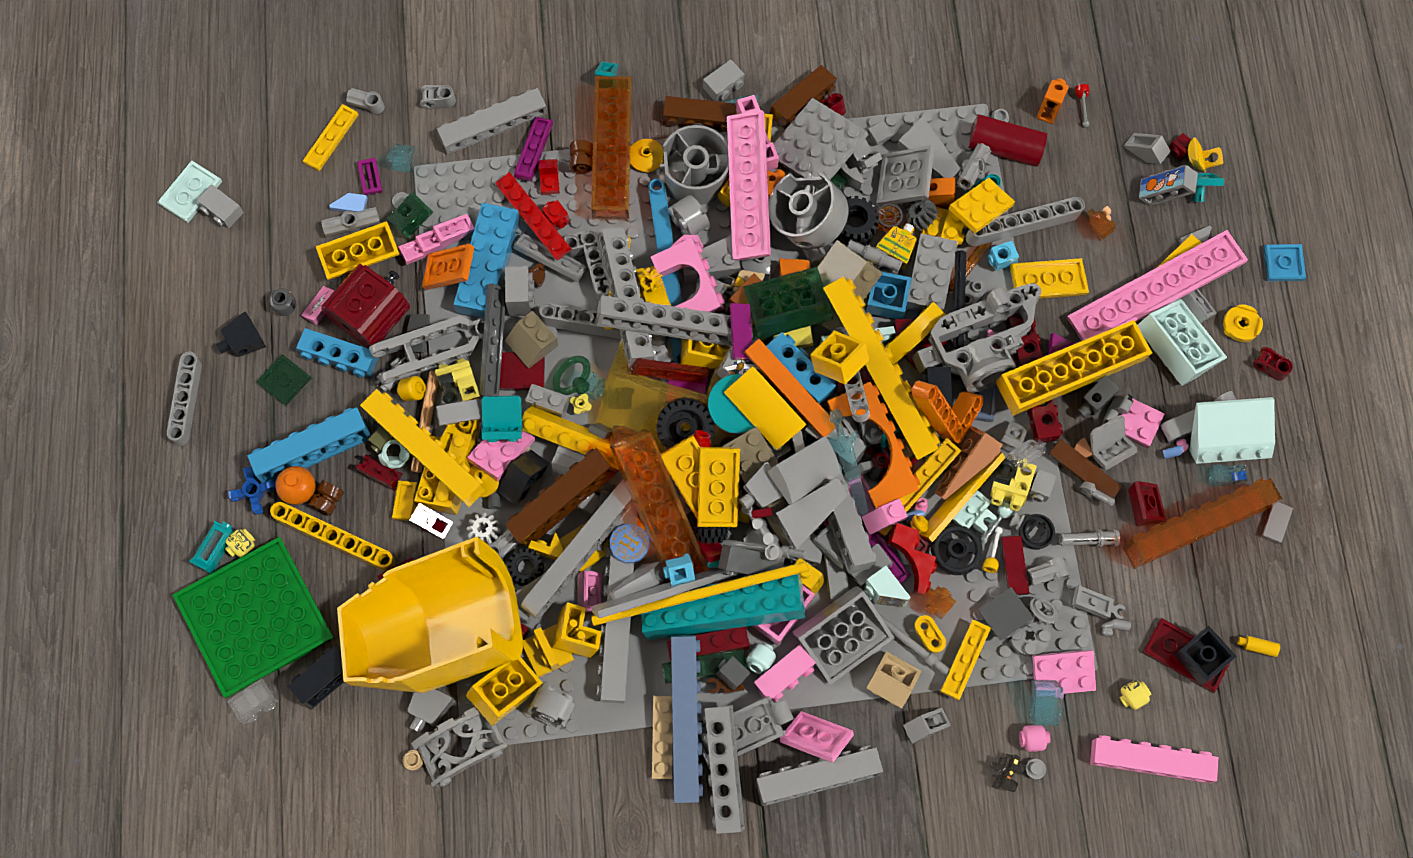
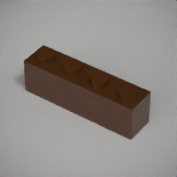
M820 65L771 105L770 114H773V119L783 129H786L812 98L820 102L825 95H830L836 88L837 78Z
M666 96L663 124L686 127L695 123H701L706 127L727 132V116L737 115V103Z

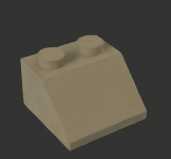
M533 311L519 320L505 339V343L528 369L558 346L557 337Z

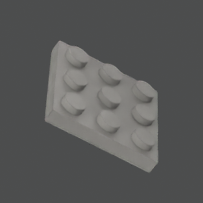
M929 145L883 154L876 203L879 206H883L885 204H897L929 198L935 148Z

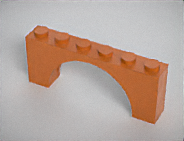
M869 382L863 385L870 410L868 420L877 425L885 434L891 454L888 470L882 480L872 489L866 491L874 509H877L920 490L918 487L920 481L917 475H913L910 467H912L911 461L902 452L904 446L900 438L896 439L894 434L896 428L892 420L888 421L886 417L888 411L883 402L880 403L877 397L880 395L877 386ZM847 393L826 402L834 420L852 416ZM854 394L851 398L857 400L860 399L862 395ZM859 409L855 414L863 415L866 410Z

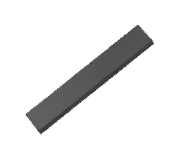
M492 283L487 285L479 390V395L482 397L499 396L506 304L505 287Z

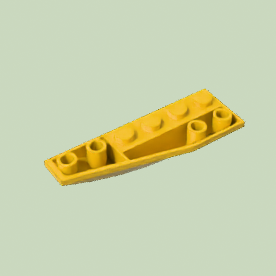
M481 420L448 425L439 440L444 447L442 449L445 452L448 450L457 457L455 461L458 464L464 463L469 469L472 464L468 462L467 457L476 448V439L478 438ZM424 467L414 501L439 512L458 515L461 500Z

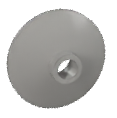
M770 246L771 256L763 257V260H758L757 258L741 260L742 267L746 271L764 273L771 276L778 267V255Z

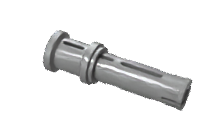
M1117 529L1112 531L1097 530L1094 533H1060L1059 544L1061 546L1095 544L1097 547H1103V545L1118 547L1120 544V533Z

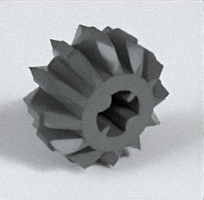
M921 199L916 200L915 204H911V208L907 209L908 214L905 216L909 224L921 231L923 228L928 229V226L930 224L933 225V221L938 219L936 216L938 210L932 201Z

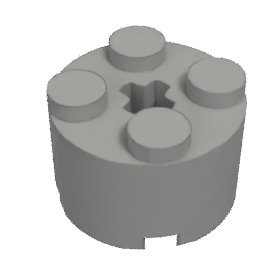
M692 195L684 197L668 208V212L673 217L671 219L672 224L676 229H681L682 235H696L710 225L706 213L702 214L700 210L702 208Z
M544 684L543 688L538 689L528 709V713L531 715L534 712L537 715L535 719L548 726L556 728L557 725H561L560 729H564L575 707L572 702L574 698L566 693L561 695L555 692L553 687Z

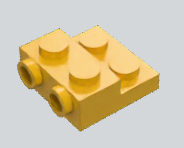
M936 207L938 219L934 220L933 225L930 224L928 229L924 228L922 234L958 241L957 246L958 244L962 245L965 234L961 232L967 226L950 210Z

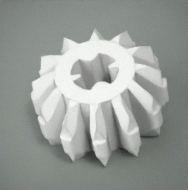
M483 513L482 518H480L476 514V521L469 520L472 526L467 527V531L470 532L468 537L472 539L478 536L484 542L487 541L488 544H491V539L496 540L498 538L496 533L501 532L500 528L497 527L499 522L498 520L494 521L493 515L487 518V514ZM485 526L486 532L482 533L481 528Z

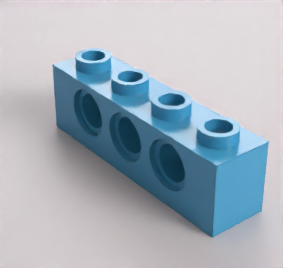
M306 328L296 347L300 357L306 360L315 359L324 366H329L330 364L336 366L335 368L340 371L346 372L348 370L361 378H364V376L371 377L378 358L372 357L368 348ZM323 346L321 351H315L317 347ZM336 352H341L340 356L333 357ZM353 358H359L356 363H350Z
M781 332L766 347L820 405L823 404L836 391L835 380L815 372L813 363L807 358L809 357L807 352L803 348L798 349L794 345L795 341L788 334L785 336ZM786 351L794 353L790 358H785L783 354ZM800 364L807 366V369L802 372L796 368ZM813 378H819L821 380V382L818 385H812L810 383L811 379Z

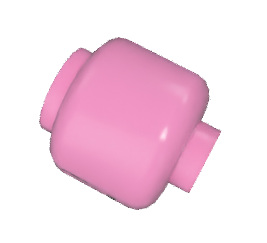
M1026 725L1019 732L1020 746L1024 747L1027 752L1044 751L1047 743H1050V733L1045 731L1042 725Z

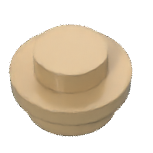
M410 750L403 757L404 766L411 771L421 768L424 762L417 750Z

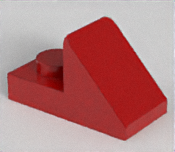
M558 159L539 160L541 194H560Z

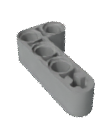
M585 230L565 236L564 240L568 245H576L566 255L569 257L585 256L597 300L600 301L601 295L609 296V282L596 232ZM588 239L594 240L592 243L585 242ZM592 256H598V257H599V258L596 259V260H591V259H590ZM598 272L603 273L600 277L595 276ZM602 285H604L605 293L601 291Z
M1229 391L1216 398L1214 402L1237 399L1233 392ZM1195 410L1160 425L1169 443L1192 434Z

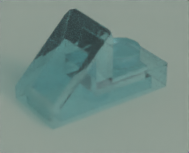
M400 144L394 146L387 155V162L392 163L393 171H410L414 146Z

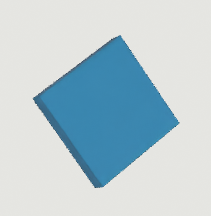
M1302 244L1265 245L1263 247L1267 281H1304L1306 279Z

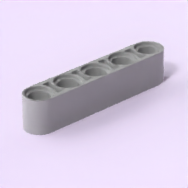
M190 351L183 353L179 360L167 427L168 438L177 446L187 444L190 438L202 370V362L196 354ZM195 360L192 365H188L189 361ZM191 378L190 382L184 383L186 379ZM184 396H188L186 401L181 402ZM181 414H185L183 419L178 420ZM178 432H182L180 437L175 438Z

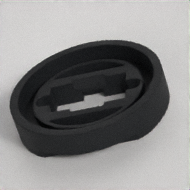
M1032 514L1022 521L1019 528V536L1022 537L1024 545L1031 549L1039 550L1051 544L1055 537V527L1048 517L1041 514ZM1035 521V523L1026 532V526L1029 523ZM1037 524H1044L1045 531L1036 541L1034 539L1030 541L1028 534ZM1048 532L1047 539L1041 543H1038L1043 538V536Z

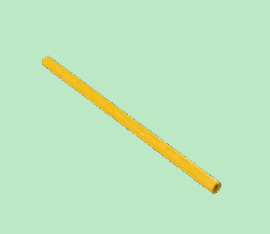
M805 561L703 587L603 618H598L594 615L592 616V622L596 626L808 572V565Z

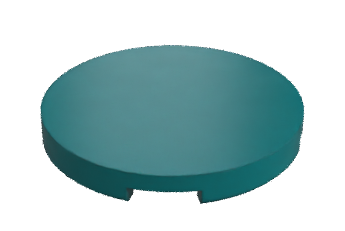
M732 374L719 380L713 386L708 398L711 418L721 429L731 433H744L755 427L724 393L743 374Z

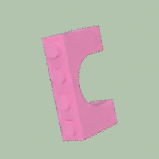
M690 238L651 256L657 272L662 274V277L682 268L695 269L700 276L701 283L697 294L692 299L675 307L718 313L724 310L722 305L725 303L721 293H717L715 289L717 282L714 276H710L708 272L710 266L707 259H703L701 255L703 249L699 241L696 242L693 238Z

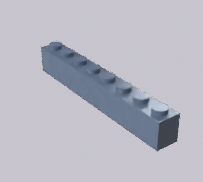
M695 635L671 636L674 803L699 802V796H703V784H699L698 776H702V763H698V755H702V743H698V734H702L701 722H697V714H701V701H697V693H701V681H697L696 674L700 673V660H696V652H700V640H696Z

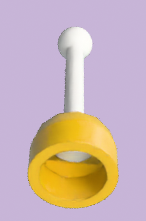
M1001 527L995 528L996 535L991 557H988L983 562L982 570L989 573L998 572L999 562L995 558L999 536L1003 531Z

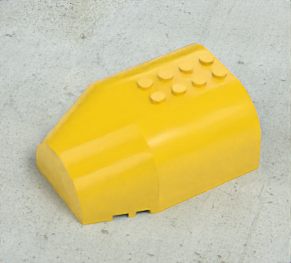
M478 536L386 571L382 574L383 579L376 584L374 582L370 583L367 591L361 595L357 593L337 608L343 681L351 686L426 693L518 660L523 650L517 597L511 576L498 553Z

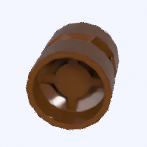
M587 140L571 142L570 170L578 174L590 173L593 170V144Z
M322 480L316 489L318 494L312 496L308 505L324 515L331 516L336 508L334 503L340 501L344 491Z

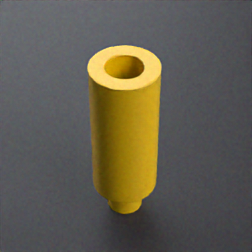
M1248 635L1246 638L1239 637L1237 644L1244 646L1245 650L1272 657H1277L1280 651L1279 643Z

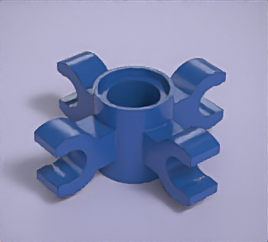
M251 467L243 468L246 482L243 484L242 489L229 491V499H232V502H237L248 498L251 500L252 511L255 512V515L262 514L263 508L260 500L263 498L264 493L276 491V482L272 479L259 484L255 479L253 469ZM257 487V491L254 494H249L252 488Z

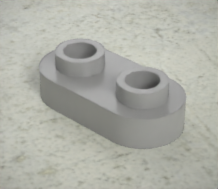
M973 279L967 284L965 299L969 302L965 303V307L978 303L984 296L986 284L982 280ZM974 286H979L980 289L977 290L974 288Z

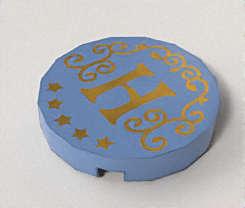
M634 524L619 526L610 538L611 553L618 561L625 564L641 561L649 549L647 533L641 527Z

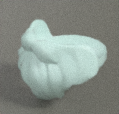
M390 440L384 445L382 453L379 454L378 458L383 466L394 469L404 466L410 457V453L397 440ZM398 444L401 449L399 457L387 456L388 446Z

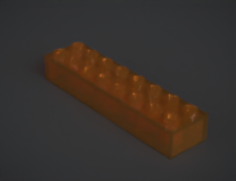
M595 76L592 219H629L632 76Z
M643 429L610 444L611 451L658 561L661 562L663 567H666V560L689 554L694 575L708 571L705 559L651 431Z
M1261 478L1253 482V485L1249 487H1240L1231 495L1227 493L1213 503L1209 501L1201 505V508L1196 511L1193 508L1179 518L1175 516L1167 520V523L1162 526L1157 524L1144 534L1139 532L1133 535L1127 541L1128 544L1123 550L1132 567L1136 569L1268 510L1283 498L1271 478L1265 481Z

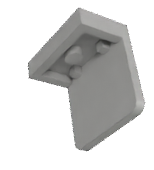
M1122 415L1110 419L1109 422L1096 427L1090 433L1092 457L1105 471L1137 453V447L1125 436V418Z

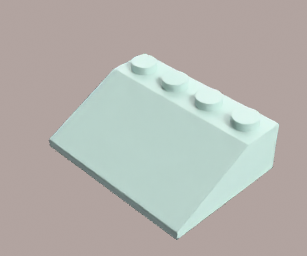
M1182 299L1150 313L1137 325L1143 337L1182 386L1227 358Z
M1273 397L1196 403L1189 448L1196 464L1272 458L1275 445Z

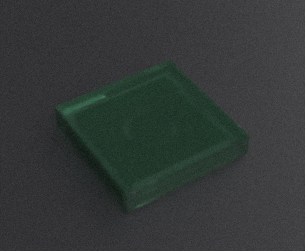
M282 354L258 379L257 383L287 406L312 378Z

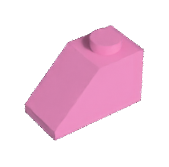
M897 499L861 518L868 534L871 535L905 520L908 516L900 499Z

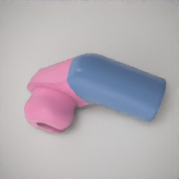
M1179 439L1176 441V447L1164 449L1165 459L1179 456L1187 451L1189 447L1187 441Z
M919 498L913 511L906 513L908 517L905 521L907 523L912 520L914 515L925 516L928 508V502L925 498Z

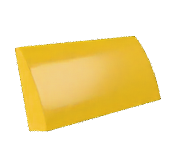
M751 366L724 391L727 397L755 427L757 426L760 433L776 450L807 425L754 366Z

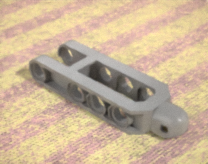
M459 315L370 346L369 350L373 358L382 357L404 349L408 360L407 363L395 366V369L382 374L379 373L382 384H389L436 368L441 364H447L473 355L479 341L483 340L485 318L471 321ZM459 330L465 333L468 344L457 348L451 347L448 351L439 354L434 353L432 356L419 361L415 359L411 346Z

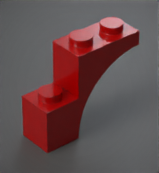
M896 523L892 526L887 544L900 550L908 559L914 574L913 594L925 595L931 587L930 576L936 570V557L914 549V547L917 548L920 542V536H918L920 530Z

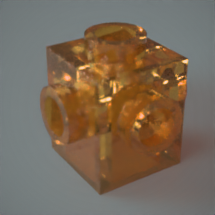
M937 586L935 590L931 588L925 594L924 598L926 600L923 605L926 606L925 610L932 616L936 615L942 620L957 601L951 597L952 594L946 588Z

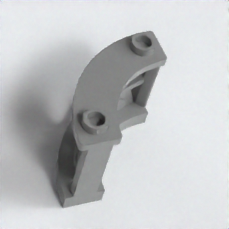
M476 707L465 711L455 721L451 718L441 723L434 731L426 732L411 743L414 750L418 749L433 781L431 782L432 787L436 785L443 787L451 783V778L489 757L495 759L503 754L502 751L508 747L504 743L496 725L491 726ZM481 717L483 718L488 730H482ZM467 724L469 726L468 731L473 730V732L464 733L462 731L463 726ZM452 730L461 737H472L471 744L464 757H455L445 753L451 742L450 732ZM490 733L496 746L485 749L484 743L490 741L480 738L481 735ZM444 738L445 744L439 749L442 746L439 744V739ZM476 750H477L478 752L482 753V754H480V755H478V756H476V757L473 758V756H474ZM439 758H441L442 760H440L439 765H437L436 761ZM452 763L460 764L459 766L452 769ZM444 765L446 767V771L443 774H441L440 769Z

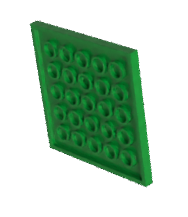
M281 537L272 540L173 594L225 699L334 639Z

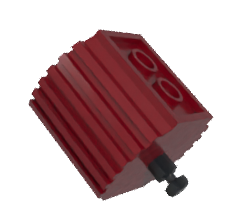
M359 263L323 303L321 309L337 327L369 349L370 346L381 342L410 309V305L403 294L393 285V279H399V275L395 271L391 270L389 272L390 277L385 276L383 278L366 265Z

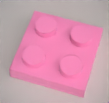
M1132 398L1134 401L1128 414H1121L1125 418V436L1149 448L1164 413Z

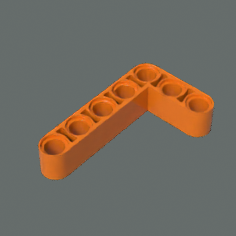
M916 381L912 387L913 398L940 438H948L951 442L957 444L961 443L982 408L983 397L971 392L962 391L951 408L936 385Z

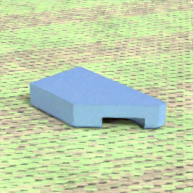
M347 193L330 204L329 208L330 210L342 212L362 211L366 208L368 198L367 195Z

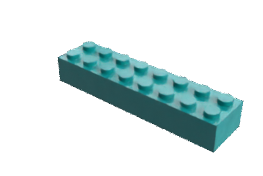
M799 574L641 614L642 633L648 640L806 618L802 580ZM710 584V585L702 586V587H699V588H696V589H700V588L707 587V586H711V585H715V584Z

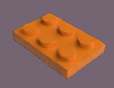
M465 244L429 253L422 287L429 290L468 281L474 246Z

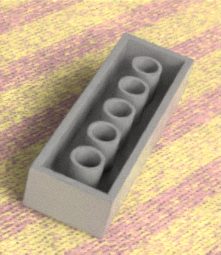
M871 746L859 748L857 753L852 754L851 751L840 753L833 763L820 758L818 763L812 764L811 761L799 764L798 768L784 767L779 769V773L772 774L771 771L761 773L755 783L761 806H766L877 777L883 773V768L877 747L871 749Z

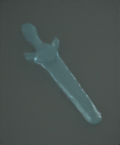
M839 409L830 411V422L835 424L838 438L836 440L829 437L826 438L831 446L838 451L859 514L866 515L868 513V506L853 448L858 438L857 430L854 431L851 437L845 435L843 425H841L844 416Z

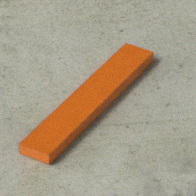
M760 339L744 352L822 438L824 436L827 437L839 426Z

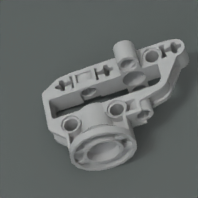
M1034 283L1023 285L1005 292L1003 287L996 288L988 294L986 300L943 316L933 327L929 342L931 346L935 345L942 361L941 366L951 367V373L961 377L968 392H979L996 385L995 382L1001 374L1016 369V365L1010 355L1016 353V350L1024 345L1021 338L1031 329L1034 321L1035 307L1041 295V288ZM1010 300H1015L1018 303H1012ZM1017 313L1021 315L1024 324L985 339L976 340L967 346L948 353L945 352L941 344L968 330L973 331L986 325L990 327L998 326L1006 321L1007 317ZM992 345H997L1000 349H995ZM961 358L964 359L966 362L961 363L957 359Z

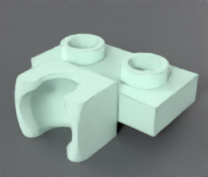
M977 490L952 521L957 525L968 527V529L972 526L978 532L984 534L988 528L983 521L985 520L992 524L997 517L986 509L991 501Z

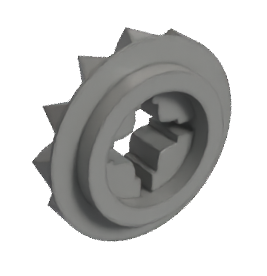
M1035 597L1028 604L1030 607L1029 612L1033 614V618L1038 619L1039 623L1043 622L1047 626L1049 624L1053 625L1058 620V612L1055 606L1048 600Z

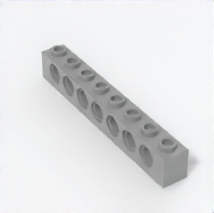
M624 227L601 229L599 243L612 297L644 302L643 298H640V285L636 281V267L632 264L633 254L628 248L629 237L625 235ZM619 329L628 368L651 366L653 359L656 357L655 347H652L651 344L652 334Z
M601 295L597 307V326L732 346L730 315ZM751 319L752 338H753V326H752V319Z

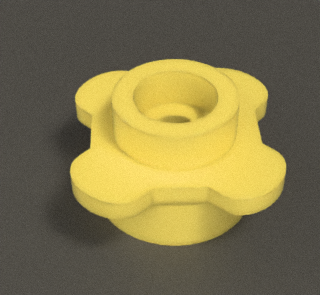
M586 393L570 399V403L574 406L573 411L575 414L590 411L592 408Z

